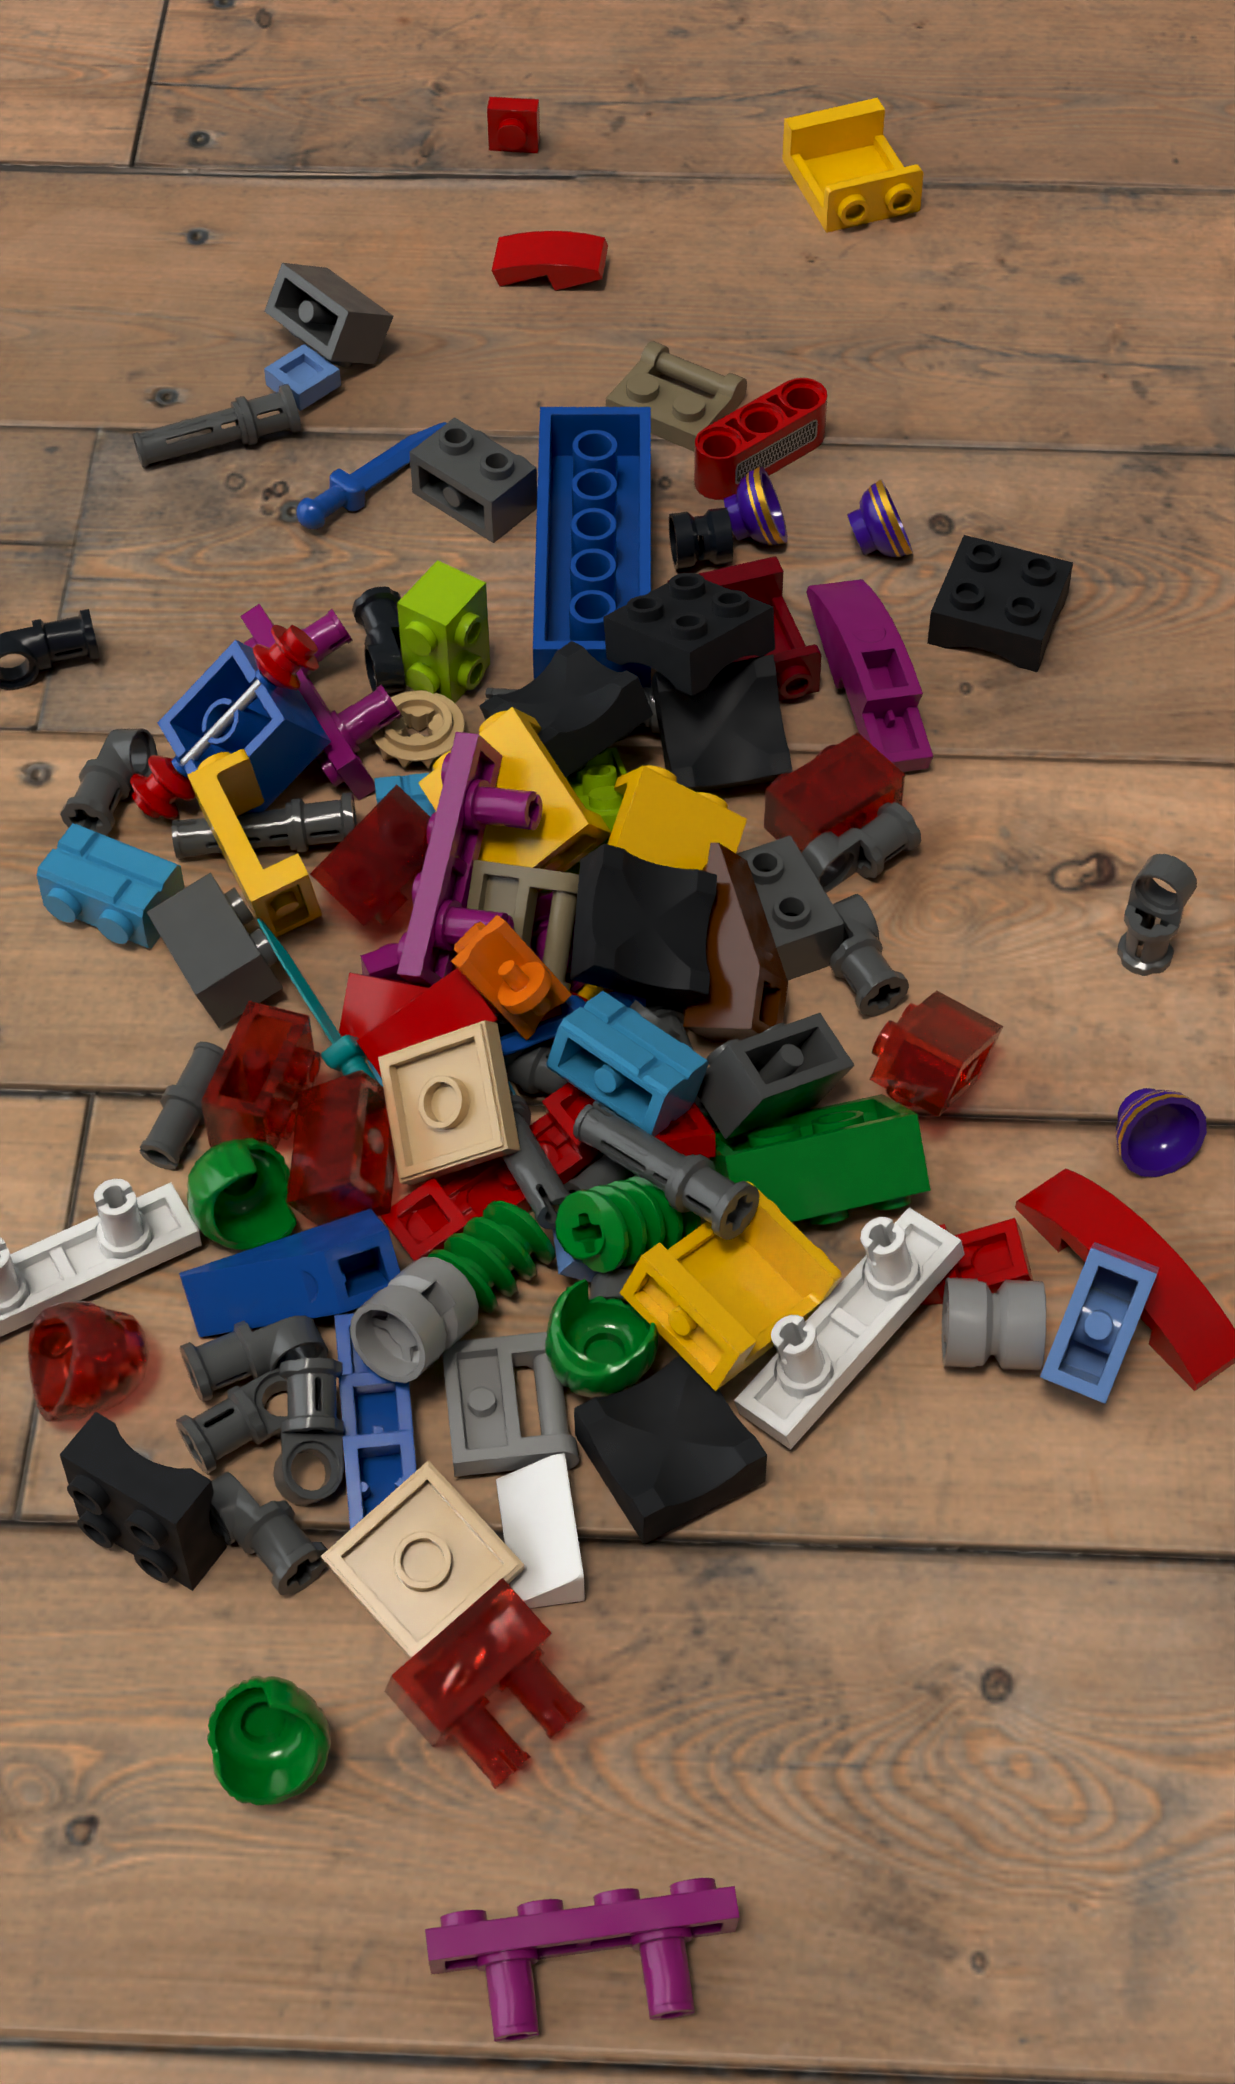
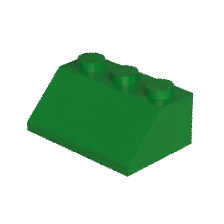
M883 1094L798 1112L726 1140L720 1130L714 1131L716 1133V1156L708 1158L713 1161L715 1171L733 1182H751L769 1200L774 1202L791 1222L809 1218L811 1224L834 1223L848 1218V1209L872 1204L875 1210L896 1209L909 1205L912 1202L911 1195L931 1191L918 1115Z

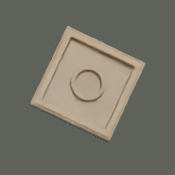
M484 1020L378 1057L399 1183L415 1185L430 1180L433 1177L437 1178L520 1151L497 1023Z
M429 1460L321 1555L324 1564L417 1667L525 1569L521 1560Z

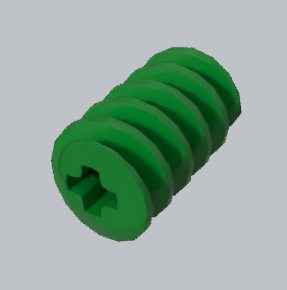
M637 1175L626 1180H617L607 1185H598L588 1190L582 1189L567 1195L558 1209L555 1221L556 1238L564 1251L574 1259L581 1260L593 1271L607 1273L619 1267L624 1268L637 1263L645 1252L659 1242L668 1250L701 1226V1217L691 1211L681 1213L670 1207L664 1191Z
M492 1201L483 1210V1217H473L464 1226L463 1233H454L444 1243V1249L433 1250L427 1257L439 1258L456 1267L465 1275L473 1287L479 1308L484 1312L492 1313L498 1307L497 1299L491 1290L492 1287L501 1294L511 1297L518 1290L511 1271L522 1279L531 1280L537 1274L530 1255L541 1263L549 1264L556 1258V1254L549 1238L529 1213L512 1203ZM478 1319L471 1328V1330L479 1323Z

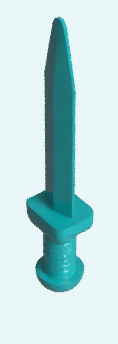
M258 918L257 921L280 964L332 1044L321 1053L320 1056L331 1069L342 1072L359 1099L357 1109L361 1114L372 1118L384 1115L387 1110L384 1089L364 1060L367 1056L356 1042L359 1038L352 1035L341 1037L288 952L261 918Z

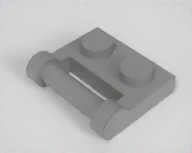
M546 1332L457 1341L451 1348L443 1351L454 1477L518 1470L551 1455L565 1453L567 1470L574 1468L578 1464V1445L576 1438L569 1435L563 1385L555 1376L551 1363L548 1361L545 1353ZM528 1366L534 1370L541 1435L521 1437L513 1367Z

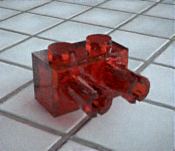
M396 784L310 875L363 926H368L374 919L384 926L409 900L401 891L418 873L422 872L428 848L427 825L430 816Z
M503 1578L393 1673L385 1689V1693L432 1747L442 1739L446 1742L454 1739L491 1781L490 1784L495 1790L512 1773L514 1774L531 1756L520 1748L486 1709L491 1703L487 1698L498 1689L502 1693L509 1689L546 1731L545 1734L550 1740L585 1708L541 1660L545 1655L542 1648L552 1633Z

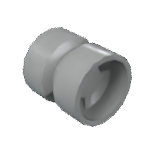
M422 1257L415 1260L396 1275L387 1287L379 1290L356 1310L351 1319L350 1335L354 1348L364 1364L377 1375L391 1382L407 1383L412 1381L437 1361L443 1351L451 1348L471 1330L478 1319L479 1305L475 1291L465 1275L452 1264L436 1257Z
M946 1278L942 1309V1361L944 1367L975 1368V1366H983L990 1355H995L1002 1369L1041 1370L1046 1338V1294L1043 1281L1005 1280L996 1293H991L988 1285L985 1282L978 1281V1279Z

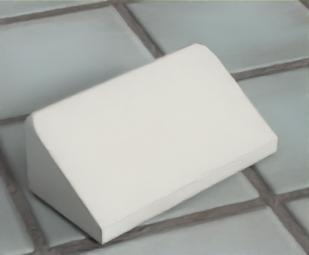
M565 1453L551 1455L496 1479L504 1543L525 1566V1569L510 1582L514 1610L585 1601L584 1574Z

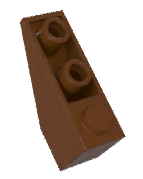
M710 843L708 863L702 870L717 875L716 896L711 908L706 937V958L710 972L709 995L682 1008L684 1014L683 1027L711 1042L726 1043L733 1039L743 1040L763 1033L770 1027L783 1023L788 980L748 861L720 843Z

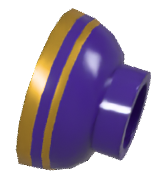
M762 466L758 467L741 479L737 487V494L724 498V506L729 512L732 531L738 541L752 537L754 541L762 545L787 543L786 524L777 494L765 469Z
M881 479L872 484L863 493L859 502L860 508L847 514L852 530L864 555L876 550L889 557H902L912 554L913 550L902 521Z
M1152 1088L1139 1089L1127 1096L1118 1110V1124L1116 1127L1117 1150L1127 1168L1143 1177H1160L1170 1174L1190 1162L1201 1148L1207 1133L1206 1116L1201 1107L1180 1092L1155 1090Z

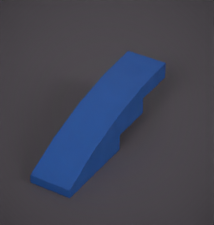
M355 1313L334 1315L338 1361L343 1363V1374L338 1378L342 1421H344L342 1438L350 1530L417 1471L410 1382H391L377 1375L364 1364L354 1348L350 1335L351 1319Z

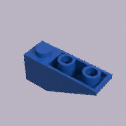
M370 1208L181 1272L179 1276L199 1337L233 1332L234 1324L243 1320L249 1325L250 1329L265 1327L292 1316H307L312 1319L348 1312L359 1308L375 1293L387 1287L389 1282L400 1273V1268L389 1230Z

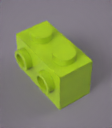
M437 560L397 602L402 662L406 686L411 687L414 691L423 690L432 694L439 693L456 703L468 689L472 690L480 683L485 670L490 665L486 582Z

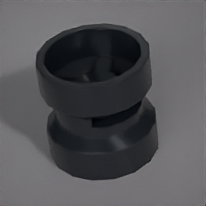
M726 507L708 509L704 516L693 517L689 512L669 514V539L675 569L691 568L698 561L709 560L714 565L732 563L733 536L730 516Z

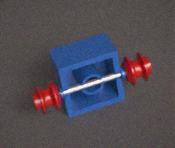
M274 625L271 628V633L275 643L270 648L261 644H256L251 648L235 639L157 722L176 756L172 759L151 755L148 758V765L152 773L148 777L138 773L131 776L130 782L134 789L132 798L144 813L155 819H158L160 816L175 819L179 813L175 804L176 799L179 797L192 801L196 797L187 774L198 770L200 763L214 754L220 752H230L232 754L240 749H245L251 761L264 798L262 805L245 813L265 811L331 742L298 690L301 687V682L297 672L302 667L310 671H316L319 668V663L314 656L318 648L303 630L294 625H291L288 629L280 625Z

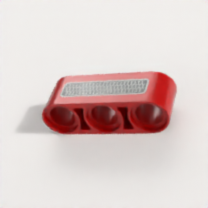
M794 378L701 430L695 438L694 485L699 494L709 499L723 500L726 497L737 494V487L741 479L750 471L762 466L768 476L819 447L825 438L828 397L826 388L814 379Z

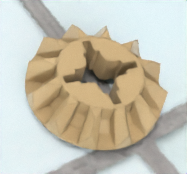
M423 690L407 691L390 697L403 717L394 720L373 734L371 738L372 744L379 747L383 760L397 758L404 769L412 761H422L429 769L434 758L441 757L452 750L455 733L464 732V717L459 707L444 695L439 693L432 694ZM407 727H412L417 731L427 727L429 736L424 737L419 733H415L409 737Z

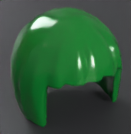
M255 1138L232 1139L211 1147L195 1162L188 1175L187 1201L193 1222L211 1241L217 1242L224 1247L238 1250L252 1249L290 1235L297 1221L287 1200L291 1185L288 1183L290 1170L285 1163V1158L271 1144L258 1141Z
M583 1279L567 1287L552 1308L546 1331L545 1353L558 1381L564 1387H569L571 1392L589 1398L615 1394L632 1387L650 1369L658 1349L657 1327L655 1323L650 1325L631 1305H626L619 1299L611 1298L606 1300L603 1296L589 1299L588 1282Z
M252 1676L249 1680H243L240 1684L230 1687L226 1691V1695L215 1704V1710L209 1716L208 1728L210 1732L207 1735V1741L213 1754L214 1775L228 1795L234 1797L240 1803H252L255 1805L280 1804L288 1798L300 1795L317 1781L318 1775L326 1767L331 1745L328 1721L322 1708L317 1706L316 1701L306 1691L298 1688L292 1681L276 1676L265 1678Z

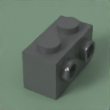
M290 263L281 264L264 311L286 327L293 336L303 340L318 351L329 362L345 368L351 367L352 363L376 364L394 317L330 269Z
M455 417L409 452L412 492L492 543H495L537 509L536 466L532 465L523 456L516 455L494 442L485 433L471 428Z
M791 835L737 853V855L748 861L787 980L830 966L831 955L843 943L844 922Z
M211 873L147 911L148 916L193 992L218 1028L283 988L270 967L279 960L266 936L260 928L250 934L245 927L247 923L255 919L235 887L224 894Z
M821 1013L789 1024H776L763 1033L743 1040L733 1039L716 1048L706 1059L710 1066L705 1072L697 1096L726 1140L816 1106L855 1065Z

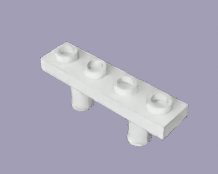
M123 1179L107 1180L94 1191V1201L98 1211L97 1216L10 1254L4 1240L0 1238V1337L201 1246L199 1230L172 1183L170 1182L136 1198L132 1186Z
M910 1207L895 1223L890 1218L878 1217L865 1224L860 1237L866 1251L863 1259L806 1321L799 1315H789L781 1318L774 1325L771 1332V1340L777 1349V1353L734 1400L739 1414L791 1450L965 1255L962 1240Z

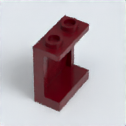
M776 556L698 573L707 581L730 590L745 592L748 597L773 606L775 650L764 656H774L779 701L795 699L803 695L819 692L822 654L817 645H805L782 596L784 571ZM755 655L745 656V657L739 658V659H737V660H735V661H733V662L741 661V660H745V659H749V658H753V657H759V656H755Z

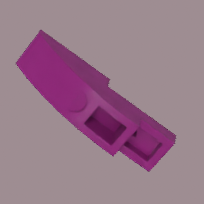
M863 579L808 586L806 591L835 687L836 689L845 688L872 776L928 769L934 756L917 707L923 692L904 642L885 606Z

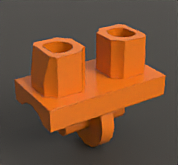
M498 915L487 925H484L482 922L475 923L454 946V951L457 955L451 962L526 1041L535 1033L542 1018L554 1007L563 1004L572 995L511 926Z

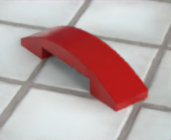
M569 1082L541 1101L546 1114L529 1126L563 1184L571 1180L600 1153L596 1148H592L588 1144L576 1139L573 1134V1126L580 1111L588 1104L593 1106L595 1100ZM502 1157L471 1166L442 1187L434 1177L381 1213L380 1217L412 1261H415L422 1257H427L433 1250L444 1249L446 1240L454 1233H463L464 1226L473 1217H483V1210L492 1201L512 1203L526 1212L532 1208Z
M1065 1168L1016 1201L1015 1209L1058 1252L1070 1246L1085 1262L1092 1245L1096 1242L1159 1267L1140 1319L1152 1330L1148 1344L1194 1391L1235 1363V1328L1211 1293L1177 1252L1147 1222L1109 1191L1090 1179Z

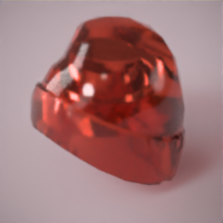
M87 1301L57 1303L40 1312L34 1320L33 1327L30 1329L28 1361L35 1401L40 1414L47 1422L78 1421L86 1418L89 1414L105 1412L121 1404L139 1387L148 1368L150 1350L140 1322L129 1313L106 1309Z

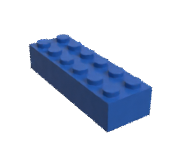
M540 407L533 620L534 679L549 665L556 651L573 641L583 646L591 656L605 667L616 672L627 670L639 677L642 687H650L651 667L639 663L619 665L607 660L603 617L627 605L630 599L651 592V407Z

